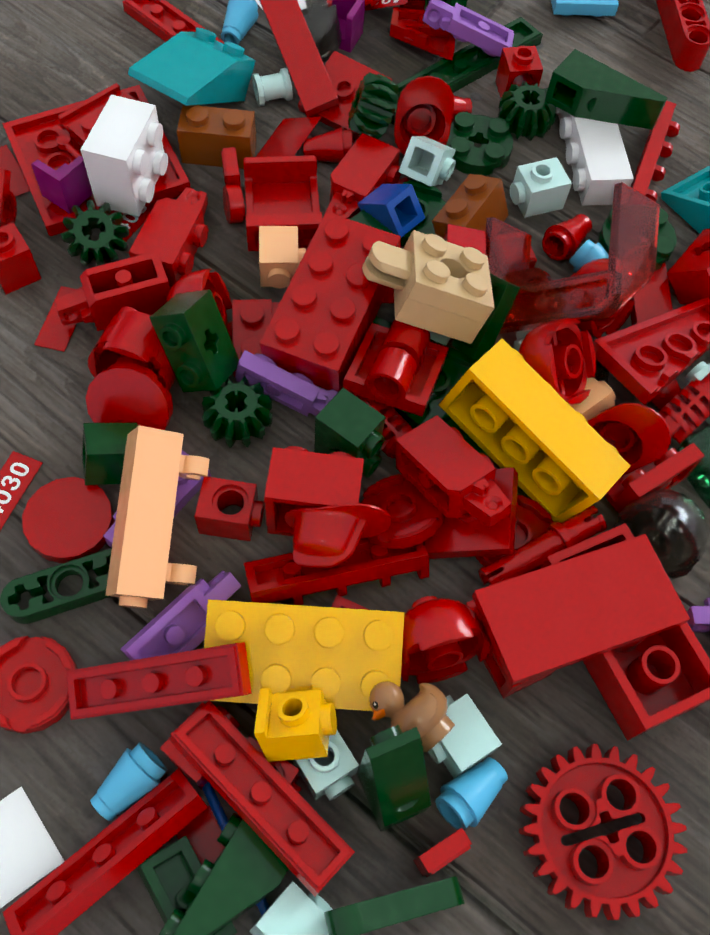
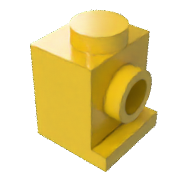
M270 688L259 690L254 734L268 762L328 757L329 735L336 734L337 717L334 704L326 702L322 689L272 694Z

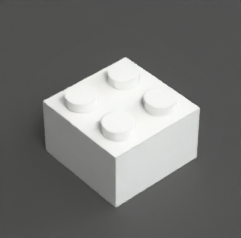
M112 94L80 149L96 206L101 207L106 202L110 204L111 210L139 217L145 204L152 201L155 184L159 176L165 174L168 166V155L164 152L162 143L163 126L158 121L156 105Z

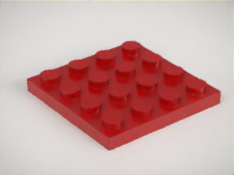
M140 85L121 90L123 93L127 92L136 101L149 103ZM83 101L2 123L49 237L69 230L63 224L64 217L74 219L76 217L73 212H66L42 196L31 164L38 159L54 170H57L64 163L69 165L75 160L67 150H60L57 146L56 138L58 136H70L66 129L63 130L60 127L57 116ZM164 131L162 143L164 152L168 155L167 170L163 176H159L155 184L153 199L150 203H146L144 207L155 204L157 200L166 197L174 198L180 196L186 187L191 188L190 181ZM71 138L72 146L81 153L80 149L82 147ZM93 194L79 206L83 212L88 210L86 204L90 199L93 200L96 210L100 208L96 206Z

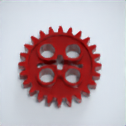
M592 744L587 747L585 757L581 750L575 746L568 750V762L560 754L550 759L554 772L545 767L540 768L536 772L538 779L544 786L531 784L526 787L525 791L536 801L535 804H525L519 810L524 815L532 818V824L520 828L519 834L533 837L534 845L524 850L523 854L529 857L539 856L541 863L532 873L534 877L549 874L552 877V881L548 886L547 893L549 895H556L563 890L567 891L565 908L568 910L575 909L583 900L585 917L597 918L601 906L607 920H619L621 907L628 918L639 917V902L647 909L658 907V901L653 890L660 894H671L673 892V888L664 876L682 875L683 870L671 859L673 855L685 854L688 850L682 844L674 841V834L686 831V825L672 822L670 816L677 812L681 806L679 803L665 804L662 798L668 792L670 785L666 783L655 787L651 783L655 773L653 766L642 772L637 771L638 755L632 754L623 762H620L619 750L616 746L608 749L603 758L598 744ZM609 784L616 786L623 794L624 806L622 810L616 809L608 801L606 791ZM562 798L570 799L576 804L579 810V820L576 825L568 823L561 815L559 806ZM633 814H640L642 817L640 824L606 834L605 836L601 835L569 846H564L561 843L562 836L579 832L598 824H605ZM629 835L635 836L643 846L644 854L640 863L634 861L627 852L626 842ZM582 849L589 850L597 860L598 869L593 878L586 876L579 867L578 859Z

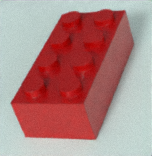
M325 212L260 341L262 354L272 359L276 366L291 374L300 373L305 375L313 382V385L327 390L334 389L339 392L343 388L345 375L389 289L387 286L369 281L363 273V263L366 257L369 256L370 249L375 242L381 241L400 248L401 236Z
M624 523L547 556L539 569L634 538V535L627 524ZM687 622L684 625L583 660L627 741L710 701V658Z

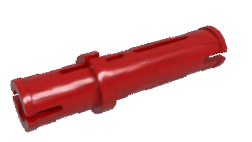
M591 505L563 523L555 521L548 526L547 532L514 550V555H505L488 566L480 568L478 573L482 583L485 585L489 582L490 585L534 571L543 564L547 556L605 531L607 525L603 515L600 514L594 518L593 515L598 513L599 510Z

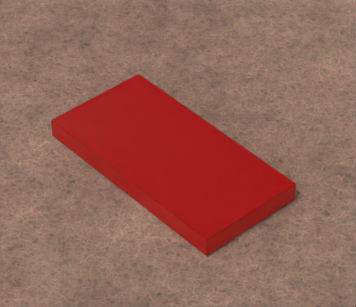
M646 534L475 590L472 595L510 686L684 625L690 620Z

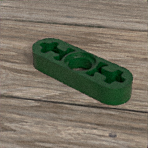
M112 548L12 580L4 587L1 593L0 603L3 610L15 622L30 624L111 597L105 596ZM88 570H94L99 586L94 587L93 581L87 572ZM77 575L83 578V586L77 594L73 596H62L59 594V584L65 577ZM45 584H47L48 592L54 599L52 602L49 603L47 599L44 597V594H46V592L42 588V586ZM29 592L34 598L29 600V607L22 610L16 603L21 601L22 593Z
M454 876L324 912L328 935H360L465 903L458 878Z

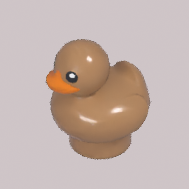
M385 681L375 685L369 696L370 706L373 710L372 720L377 721L384 717L391 718V727L399 725L402 733L417 727L425 753L440 742L455 726L446 715L448 709L447 699L444 693L436 686L429 683H420L419 693L404 705L403 692L395 683Z

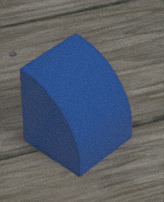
M382 184L357 203L361 211L365 210L393 233L401 236V238L425 219L412 184Z

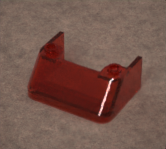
M623 182L615 184L608 270L552 281L546 271L540 268L529 269L532 235L494 217L487 218L486 255L488 256L490 273L520 287L499 334L531 330L541 323L556 319L576 318L580 322L606 319L615 314L646 286L654 275L660 204Z

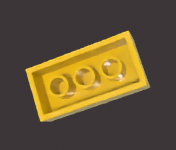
M503 338L466 371L439 403V406L500 468L514 467L518 473V486L532 500L538 502L551 515L554 522L563 523L601 500L631 466L619 455L618 450L606 442L587 423L585 417L575 411L524 360L523 356Z
M208 599L204 648L245 642L252 694L210 701L258 704L259 690L263 688H270L272 694L322 689L326 702L333 703L335 709L373 711L370 706L369 696L375 685L385 681L395 683L399 687L401 684L404 612Z

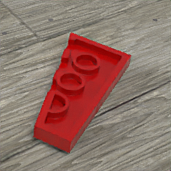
M705 297L594 340L593 345L596 359L645 406L710 349V299Z

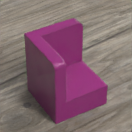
M332 0V16L321 31V43L351 53L363 34L365 0Z
M78 156L69 165L64 163L57 170H54L38 159L31 164L42 196L68 213L73 212L72 207L74 205L80 206L93 194L82 156Z

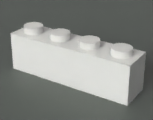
M556 107V114H558L560 120V138L565 140L567 147L566 162L572 166L573 189L578 191L581 205L623 204L634 177L618 124L574 117Z

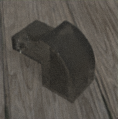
M305 0L308 14L304 15V18L324 63L329 59L334 50L337 51L342 40L336 5L328 7L326 0Z

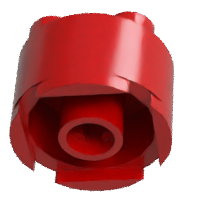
M125 306L113 316L88 357V367L94 378L112 364L118 362L136 363L151 369L159 376L157 380L162 383L163 387L167 386L169 390L171 389L176 376L149 318L151 315Z

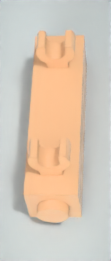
M140 425L127 434L105 596L119 597L118 606L147 608L148 601L164 599L165 583L182 586L195 584L197 566L168 563L178 477L200 480L201 476H208L209 458L181 455L184 434Z

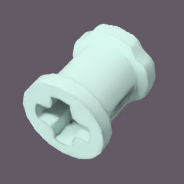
M281 68L279 73L260 76L258 73L252 74L253 90L259 107L264 106L265 102L269 100L285 98L286 101H290L293 99L292 83L287 68Z

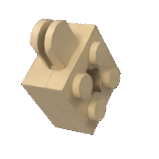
M413 230L403 249L377 241L372 245L369 256L366 257L362 266L363 273L369 281L394 289L396 321L471 344L495 308L488 256L473 247L464 248L447 242L435 234H424Z

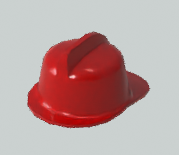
M434 76L418 77L409 82L400 93L396 108L394 138L398 149H400L403 155L406 153L412 136H426L444 145L447 144L454 111V94L450 86L441 78Z
M622 403L613 406L587 421L631 465L623 475L629 474L659 459L667 452L671 444V430L665 419L654 409L639 403Z
M361 503L336 504L318 508H294L286 511L284 516L286 523L293 528L294 562L299 566L317 568L335 567L346 563L355 552L360 539L380 535L387 531L392 524L391 516L385 510Z

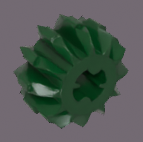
M369 72L365 75L363 80L360 81L359 88L352 101L348 119L349 128L358 133L359 136L364 133L376 139L381 138L386 133L387 127L391 123L392 116L396 111L395 107L399 100L398 85L380 74L376 75Z
M523 81L521 86L511 84L509 90L504 92L503 97L500 99L498 117L505 119L509 123L508 131L516 134V139L521 136L526 137L529 141L534 136L543 138L555 122L557 108L545 101L548 88H539L538 82L534 86L529 85L526 81Z
M90 199L86 204L88 210L84 212L79 206L74 205L72 210L76 219L64 217L63 224L69 230L61 234L63 242L70 244L67 249L71 257L80 255V262L84 266H88L92 258H95L97 266L105 264L103 258L106 256L112 262L119 261L114 249L126 251L128 245L122 238L129 236L128 227L120 225L124 220L121 212L110 214L111 207L106 202L101 205L99 210H96L93 200ZM98 228L101 232L99 233V240H91L92 229Z
M245 376L239 383H233L228 377L224 387L210 390L211 396L203 397L202 407L204 412L202 420L206 429H210L211 437L215 441L225 438L226 445L229 448L235 444L236 440H242V443L248 448L251 443V436L263 440L265 427H271L273 421L272 413L270 412L272 400L269 395L264 394V389L260 382L249 386V380Z

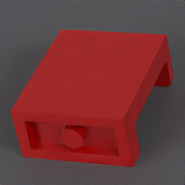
M310 155L244 158L248 251H259V226H298V248L307 249L322 220L317 183V157Z

